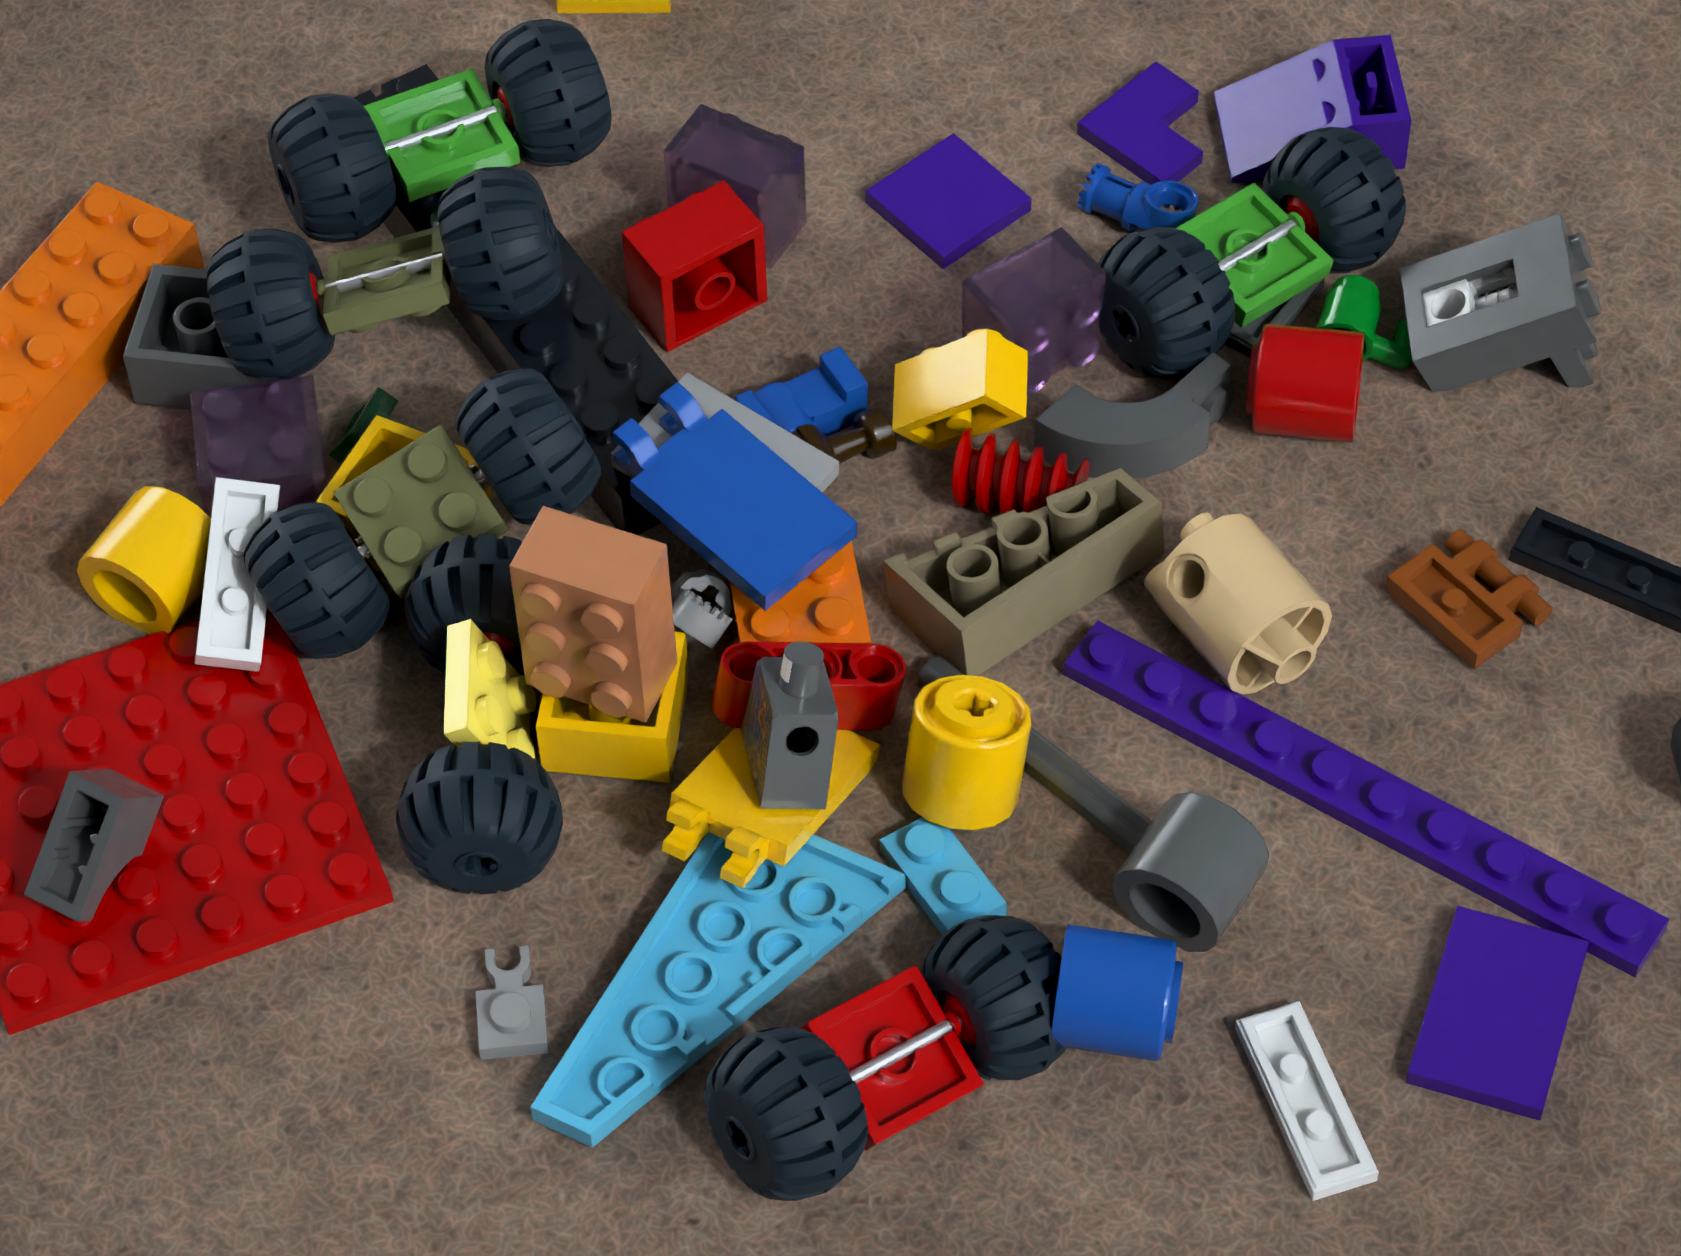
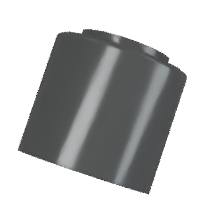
M1194 792L1179 793L1164 803L1115 875L1112 890L1120 908L1141 929L1159 938L1174 940L1177 943V947L1185 951L1207 952L1217 945L1267 868L1269 852L1261 834L1247 818L1233 807L1210 796Z

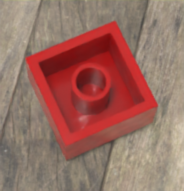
M725 180L703 191L695 192L684 201L652 217L641 219L634 226L622 231L629 309L667 353L768 301L764 224Z

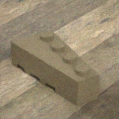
M1119 468L1047 496V506L1029 513H1016L1013 509L993 517V527L961 539L958 533L954 532L933 541L934 550L908 559L903 552L883 560L889 607L940 657L944 658L964 675L978 676L1165 554L1161 501L1124 470Z

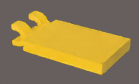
M734 728L671 793L666 821L675 824L671 833L663 840L662 851L685 862L708 832L725 839L724 848L733 851L729 860L721 867L720 878L743 889L766 859L783 867L791 860L867 776L878 759L880 744L850 730H837L826 809H760L741 728ZM787 737L786 746L791 751H794V737Z

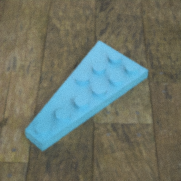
M708 832L531 1105L532 1120L593 1148L906 889V874L813 834L784 867L766 859L758 867L749 883L742 889L720 878L721 867L729 860L733 851L724 848L725 839Z

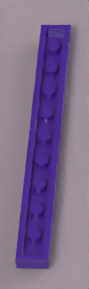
M1098 620L1064 662V676L1538 927L1589 941L1587 949L1589 954L1633 977L1637 976L1667 930L1669 918Z

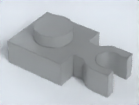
M529 945L519 946L521 960L519 965L511 970L498 968L495 950L485 949L488 979L496 989L476 991L478 1043L481 1060L549 1053L543 984L524 986L531 976Z

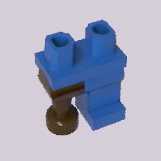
M841 346L820 355V367L785 383L774 382L762 387L755 393L749 390L735 396V401L838 460L839 464L863 451L867 456L876 459L895 451L897 447L895 433L892 431L891 422L885 412L878 406L867 409L868 383ZM852 425H853V427H854V428H852V429H849V430H846V431H843V432H839V431H841V430H843V429H845V428H847V427H850V426H852Z

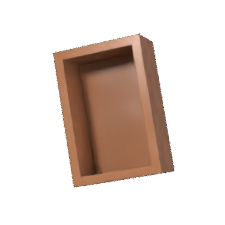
M542 506L509 565L526 684L534 686L543 694L551 697L565 696L593 705L609 716H627L646 723L677 665L667 544Z

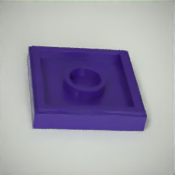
M954 133L865 191L866 203L942 269L1030 212L1032 204L1030 196Z

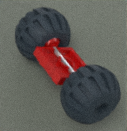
M984 915L968 919L953 926L936 941L926 956L921 970L915 965L812 1019L800 1028L773 1027L740 1038L718 1059L708 1075L704 1091L708 1124L712 1128V1136L717 1147H720L723 1158L729 1167L736 1171V1176L755 1193L768 1199L798 1201L830 1191L854 1169L864 1149L865 1151L977 1090L984 1085L980 1077L989 1081L992 1078L998 1080H1021L1046 1070L1066 1050V1047L1056 1046L1058 1041L1053 1038L1051 1032L1062 960L1060 953L1053 949L1052 942L1042 932L1020 918Z

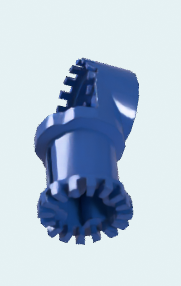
M1100 163L1092 167L1091 174H1087L1086 178L1090 181V184L1083 183L1082 187L1087 188V190L1079 192L1080 198L1077 201V204H1079L1077 208L1086 214H1091L1095 211L1121 223V227L1130 233L1135 232L1138 227L1143 229L1150 227L1177 228L1196 217L1199 202L1195 191L1183 183L1160 181L1150 184L1142 181L1137 185L1111 174V169ZM1161 205H1165V208H1170V205L1175 206L1174 210L1179 211L1181 209L1182 211L1169 212L1160 208Z

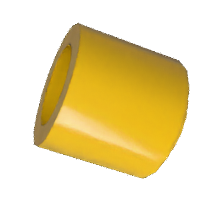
M145 486L137 490L80 559L77 574L81 585L92 600L112 618L149 635L161 631L170 633L203 591L211 518L198 505L181 494L166 488Z
M955 675L939 678L922 688L914 700L902 779L903 797L913 811L929 822L950 829L962 830L994 827L1011 816L1018 805L1031 730L1030 708L1021 695L1004 683L983 676Z

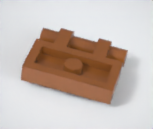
M1458 529L1448 537L1445 543V548L1454 555L1453 558H1449L1436 545L1431 544L1387 576L1385 592L1475 670L1520 637L1523 621L1515 615L1516 613L1520 612L1535 626H1539L1550 616L1553 609L1551 605L1538 595L1539 587L1524 574L1516 576L1497 560L1498 551L1483 539L1475 541L1464 530ZM1480 577L1495 591L1491 594L1475 579Z

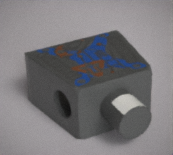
M808 642L790 643L785 647L783 657H763L756 663L742 721L741 733L760 809H826L838 725V710L823 662L824 653L818 646ZM787 737H794V751L787 748Z

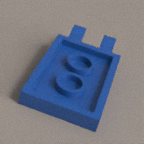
M678 382L659 396V404L668 411L659 418V426L672 435L664 444L656 448L649 434L632 418L613 432V440L622 447L613 454V461L624 471L635 476L630 480V495L764 611L857 536L856 520L725 410H719L708 419L693 395Z

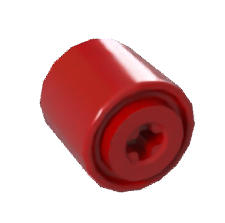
M1265 324L1261 332L1260 341L1253 342L1248 375L1246 413L1252 415L1254 432L1256 434L1353 443L1362 375L1364 332Z

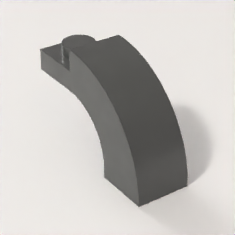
M1213 352L1166 393L1147 401L1135 403L1108 401L1092 395L1076 384L1035 419L1034 449L1036 446L1043 447L1044 461L1051 465L1060 452L1067 453L1068 472L1075 473L1083 460L1088 459V477L1091 478L1099 477L1119 468L1124 470L1133 479L1153 476L1175 469L1194 459L1208 448L1210 424L1217 422L1224 415L1231 402L1229 389L1232 365Z

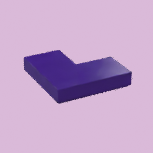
M1156 61L1078 121L1077 135L1144 182L1150 184L1160 181L1179 182L1202 164L1203 151L1168 126L1198 103L1199 90Z

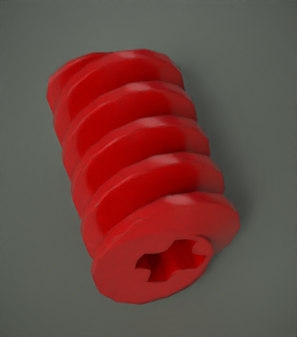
M969 427L965 429L960 437L951 473L953 502L959 507H966L976 497L977 509L981 513H991L998 503L1001 514L1013 509L1016 513H1020L1022 509L1023 512L1029 513L1047 506V496L1086 482L1089 475V461L1084 459L1076 472L1072 474L1068 472L1067 453L1060 452L1052 466L1046 467L1044 466V452L1041 446H1036L1028 460L1024 461L1020 458V442L1015 439L1011 441L1003 455L998 454L996 434L989 433L980 448L973 447V430Z

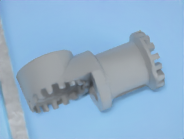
M704 568L682 573L674 581L671 591L674 625L713 649L733 620L729 617L732 610L730 590L714 572ZM708 585H712L713 588L710 595L717 602L714 608H711V603L708 601L702 602V597L699 595L695 597V593L691 589L694 588L702 592Z

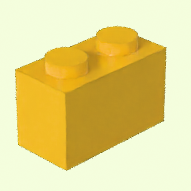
M986 328L971 331L966 337L941 347L925 349L920 355L895 364L892 431L927 449L940 450L959 443L963 432L969 427L972 428L973 437L1026 418L1028 351L1005 339L999 332Z

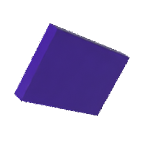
M1457 906L1408 1069L1406 1083L1540 1121L1589 941Z

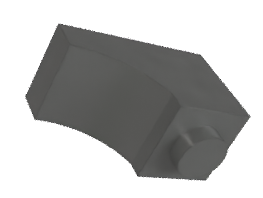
M112 769L69 772L24 895L77 922L92 920L103 895L117 874L134 857L142 856L164 795Z

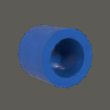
M1067 924L1051 1030L1053 1038L1058 1041L1056 1046L1152 1061L1160 1060L1164 1042L1172 1043L1181 987L1183 962L1175 961L1177 952L1176 941Z

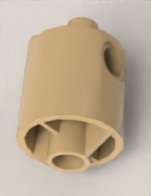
M1207 512L1192 518L1181 531L1180 538L1182 541L1166 557L1164 562L1155 566L1148 573L1144 582L1145 588L1154 597L1156 605L1232 691L1242 695L1260 691L1274 682L1285 684L1295 680L1313 663L1317 648L1328 632L1332 619L1329 604L1251 518L1240 513L1223 515L1214 519Z

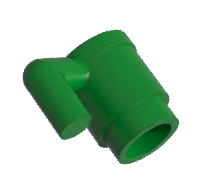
M1346 275L1338 278L1334 282L1332 289L1325 296L1320 318L1315 328L1332 330L1346 328L1355 332H1364L1363 362L1370 358L1396 369L1408 368L1412 363L1407 318L1397 322L1393 341L1376 335L1375 332L1381 312L1378 287L1371 280L1358 275Z

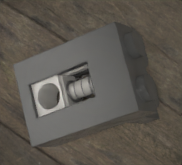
M1561 213L1400 268L1412 361L1432 392L1449 391L1549 357L1568 387H1585L1594 384L1590 359L1598 356L1593 316L1601 314V307L1594 285L1590 279L1586 280L1585 269L1593 267V261L1584 235L1581 232L1573 235Z

